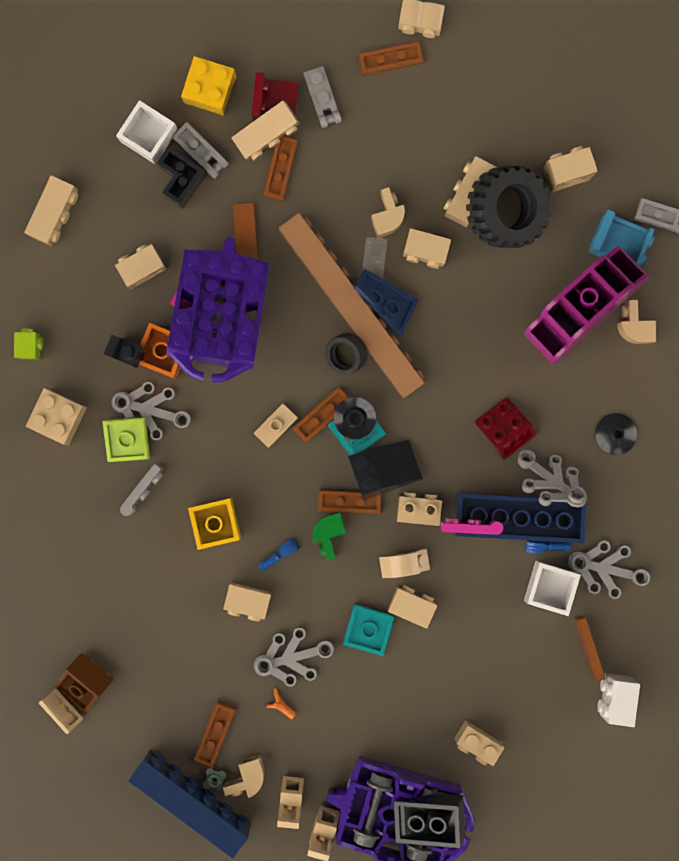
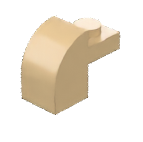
M389 187L382 189L380 193L386 211L371 215L377 239L396 232L400 228L405 214L404 205L395 207L398 201L395 192L391 193Z
M638 300L625 302V306H622V318H625V321L617 323L620 335L626 341L634 344H651L656 342V321H639Z
M427 549L379 557L382 578L404 577L430 570Z
M260 754L240 760L238 766L242 777L224 783L223 790L225 796L231 795L235 797L243 794L244 790H246L248 798H250L260 790L265 775Z
M283 776L277 827L299 829L304 778Z
M323 806L319 807L310 837L307 856L324 861L329 860L340 811Z

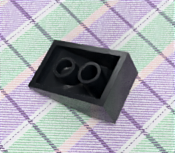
M409 440L367 449L348 456L363 500L423 480Z
M435 794L394 800L396 843L461 848L465 838L463 795Z

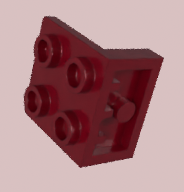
M256 72L251 112L253 121L281 101H285L296 116L299 84L297 82L265 79L264 73Z
M508 397L504 398L475 421L476 426L494 445L503 461L537 436L533 425Z

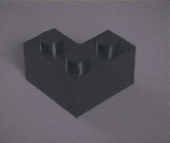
M168 146L157 162L159 168L172 177L162 193L165 198L183 209L206 177L204 169Z

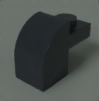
M111 334L103 354L138 368L146 348Z

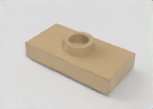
M282 404L254 434L269 448L298 417Z
M57 688L53 689L39 702L66 734L84 719Z

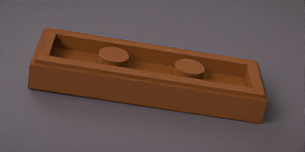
M420 41L358 54L362 76L424 63Z
M286 136L279 138L281 142L274 148L263 197L283 202L298 144V139Z
M254 203L233 204L236 254L258 260Z
M339 386L292 428L305 443L309 442L334 419L336 408L342 401L349 398L348 395Z
M319 490L318 511L381 514L382 494L363 500L361 492Z
M582 615L575 617L574 620L592 676L597 681L604 680L605 676L586 618Z
M220 701L216 702L194 757V762L213 769L237 708Z

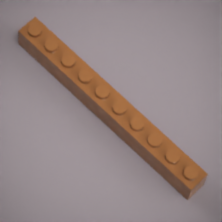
M298 213L281 225L279 232L355 335L360 337L365 343L369 354L402 399H404L424 384L423 379L425 377L418 368L414 370L410 364L412 362L410 356L406 351L401 352L397 347L400 343L393 334L389 336L385 328H387L385 322L381 317L378 319L372 313L374 309L366 301L364 302L360 294L354 289L356 283L352 285L347 279L350 275L343 266L339 268L336 264L337 258L331 250L327 251L323 246L325 241L318 232L316 234L313 233L310 228L313 225L306 216L302 217Z

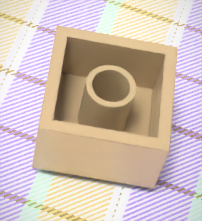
M582 146L570 150V153L566 155L557 153L550 156V160L546 162L542 169L549 193L587 182L598 172L590 147L583 149Z
M43 388L25 427L63 445H70L87 407L50 389Z

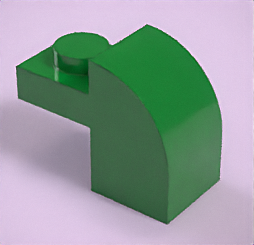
M340 512L321 518L313 530V543L322 541L319 548L322 557L326 556L327 561L336 559L330 538L346 533Z

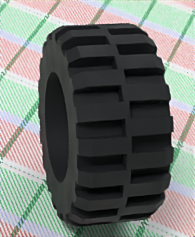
M511 165L492 168L489 172H484L479 176L480 180L475 181L472 185L473 192L468 194L467 198L470 199V204H466V211L470 212V216L467 219L469 223H473L472 231L474 234H480L479 239L482 242H488V245L492 247L521 248L524 245H530L534 242V238H539L543 234L541 229L547 228L549 223L546 220L547 217H551L552 210H549V204H552L551 197L547 195L549 189L547 185L543 186L544 180L540 175L535 176V171L526 169L524 166ZM506 187L512 188L518 194L521 202L520 216L517 222L510 228L502 224L496 210L498 197Z

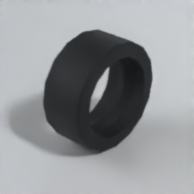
M348 332L340 334L328 342L325 352L329 366L332 370L342 375L353 374L362 368L367 361L368 355L366 345L362 339ZM340 343H346L353 349L356 356L353 365H347L339 357L338 345Z

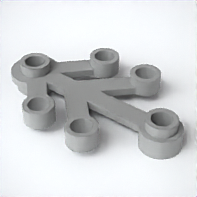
M151 382L143 383L142 387L129 394L118 392L112 398L111 404L114 410L123 413L126 418L134 417L132 410L139 411L142 417H146V425L150 430V437L153 440H161L164 433L157 427L151 415L173 421L178 428H186L191 423V417L187 412L172 413L154 407L165 400L174 399L175 391L172 388H165L162 393L142 404L134 400L144 394L150 395L154 393L155 385ZM147 384H150L152 386V390L150 392H146L145 386ZM167 390L172 391V396L170 398H167L165 396V392ZM122 398L126 400V404L124 406H120L119 401ZM185 416L186 423L181 424L179 418ZM155 430L160 432L159 438L153 436Z
M522 450L519 453L517 461L520 467L523 469L530 468L545 479H525L522 485L524 492L532 493L535 489H558L562 492H541L539 497L541 505L548 506L551 502H568L573 507H582L586 504L587 494L583 488L579 487V471L577 468L569 467L566 470L565 478L570 481L569 487L563 482L562 458L559 455H552L549 459L548 464L553 470V474H551L535 462L536 456L532 451Z
M600 540L596 547L588 552H574L568 559L569 568L582 575L587 583V590L592 594L599 593L601 586L598 582L594 581L588 569L597 571L608 589V596L612 599H618L621 596V590L614 584L609 574L632 579L633 583L638 586H645L650 581V575L644 569L639 568L631 571L610 566L620 559L630 556L631 549L626 545H620L616 552L600 562L590 561L600 553L609 552L611 548L608 541ZM602 543L607 545L605 550L600 549ZM622 548L627 549L626 555L621 554ZM578 558L582 560L580 566L575 565V560ZM638 573L643 575L640 581L636 579ZM592 584L597 585L596 591H591L590 587ZM612 589H617L618 593L616 596L611 595Z
M297 627L294 629L293 637L283 655L274 658L279 646L283 645L286 640L285 635L278 632L273 636V642L266 655H260L256 658L254 670L261 676L271 674L284 681L286 686L292 687L296 684V675L293 673L286 674L277 668V666L286 665L303 675L306 680L313 681L317 677V671L312 667L307 668L297 661L317 655L322 658H329L334 651L333 644L328 640H322L316 647L294 652L300 640H303L306 635L303 627ZM297 630L303 631L302 637L296 636ZM276 636H282L283 641L281 643L276 642ZM323 645L329 646L327 652L322 651L321 647ZM263 661L268 663V667L265 669L261 667V662ZM313 671L315 675L309 678L306 673ZM291 676L294 678V682L288 683L286 678Z

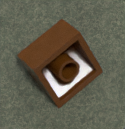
M80 653L62 674L54 688H57L63 696L86 714L114 679L110 677L107 671L99 668L90 657Z

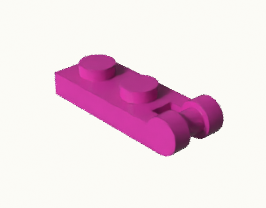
M446 518V522H441L440 531L497 535L503 531V525L495 520L489 522V524H481V520L468 519V523H459V519Z

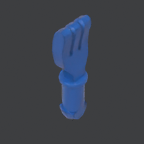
M294 538L280 546L277 553L274 552L273 555L261 561L259 569L262 571L267 570L271 565L280 561V558L288 557L299 550L300 547Z
M527 540L526 543L527 553L537 554L545 550L550 552H567L571 549V544L568 542Z

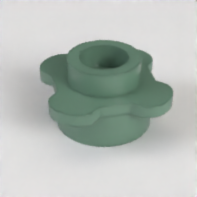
M208 768L205 772L207 777L203 782L204 788L222 791L224 786L223 780L226 778L225 771Z

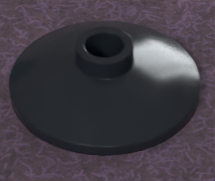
M351 397L345 399L338 405L334 413L336 429L341 435L349 439L356 440L368 436L376 424V412L373 406L363 398ZM358 415L359 421L356 423L352 422L351 416Z
M613 413L606 415L598 422L595 429V439L598 446L604 452L611 455H621L631 450L637 439V429L629 417ZM616 430L621 432L619 438H616L614 435Z

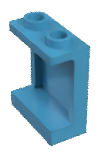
M611 210L605 211L588 252L601 257L607 255L615 247L620 246L642 267L647 258V255H644L647 247H651L655 236H653L654 229H645L614 216L615 212Z

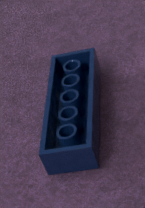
M456 493L455 519H459V523H468V519L481 520V524H489V522L495 520L503 525V531L497 535L454 533V535L462 537L585 543L587 502L582 507H573L568 502H551L550 505L544 506L540 504L539 497Z
M150 750L128 782L233 859L249 837L250 821L245 816L234 813L232 807L226 802L221 803L218 801L213 792L199 787V783L190 776L187 778L183 775L178 766L170 765L164 761V756L159 752H152Z

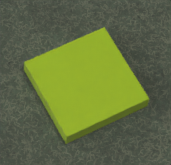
M146 417L106 419L102 421L107 462L150 458Z

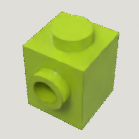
M27 328L21 329V332H14V358L40 359V350H43L44 347L41 334L34 332V329Z

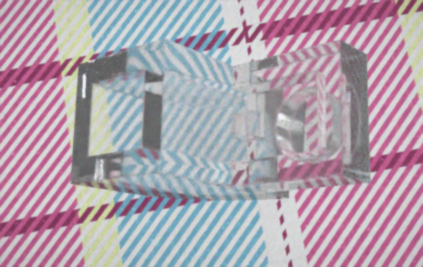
M366 236L363 270L367 269L382 279L387 248L386 238Z

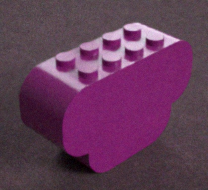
M617 246L607 255L597 259L556 296L541 312L540 316L526 329L524 336L554 366L626 302L648 280L649 275L620 246Z

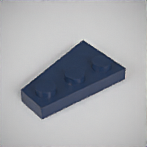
M364 269L354 289L390 328L401 337L404 334L418 299L369 270Z

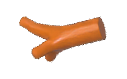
M274 688L276 702L274 704H267V708L277 709L288 718L293 719L296 712L283 702L279 696L278 689Z

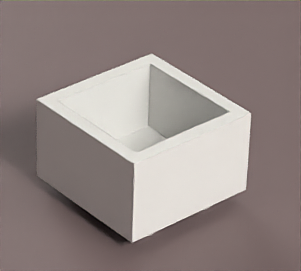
M139 100L116 136L121 143L156 165L173 139L172 136L178 131V128L174 122Z
M535 561L524 601L527 604L569 616L581 575Z
M605 673V679L601 680L600 690L603 691L602 700L599 699L598 712H600V715L608 724L635 727L640 684L630 676Z

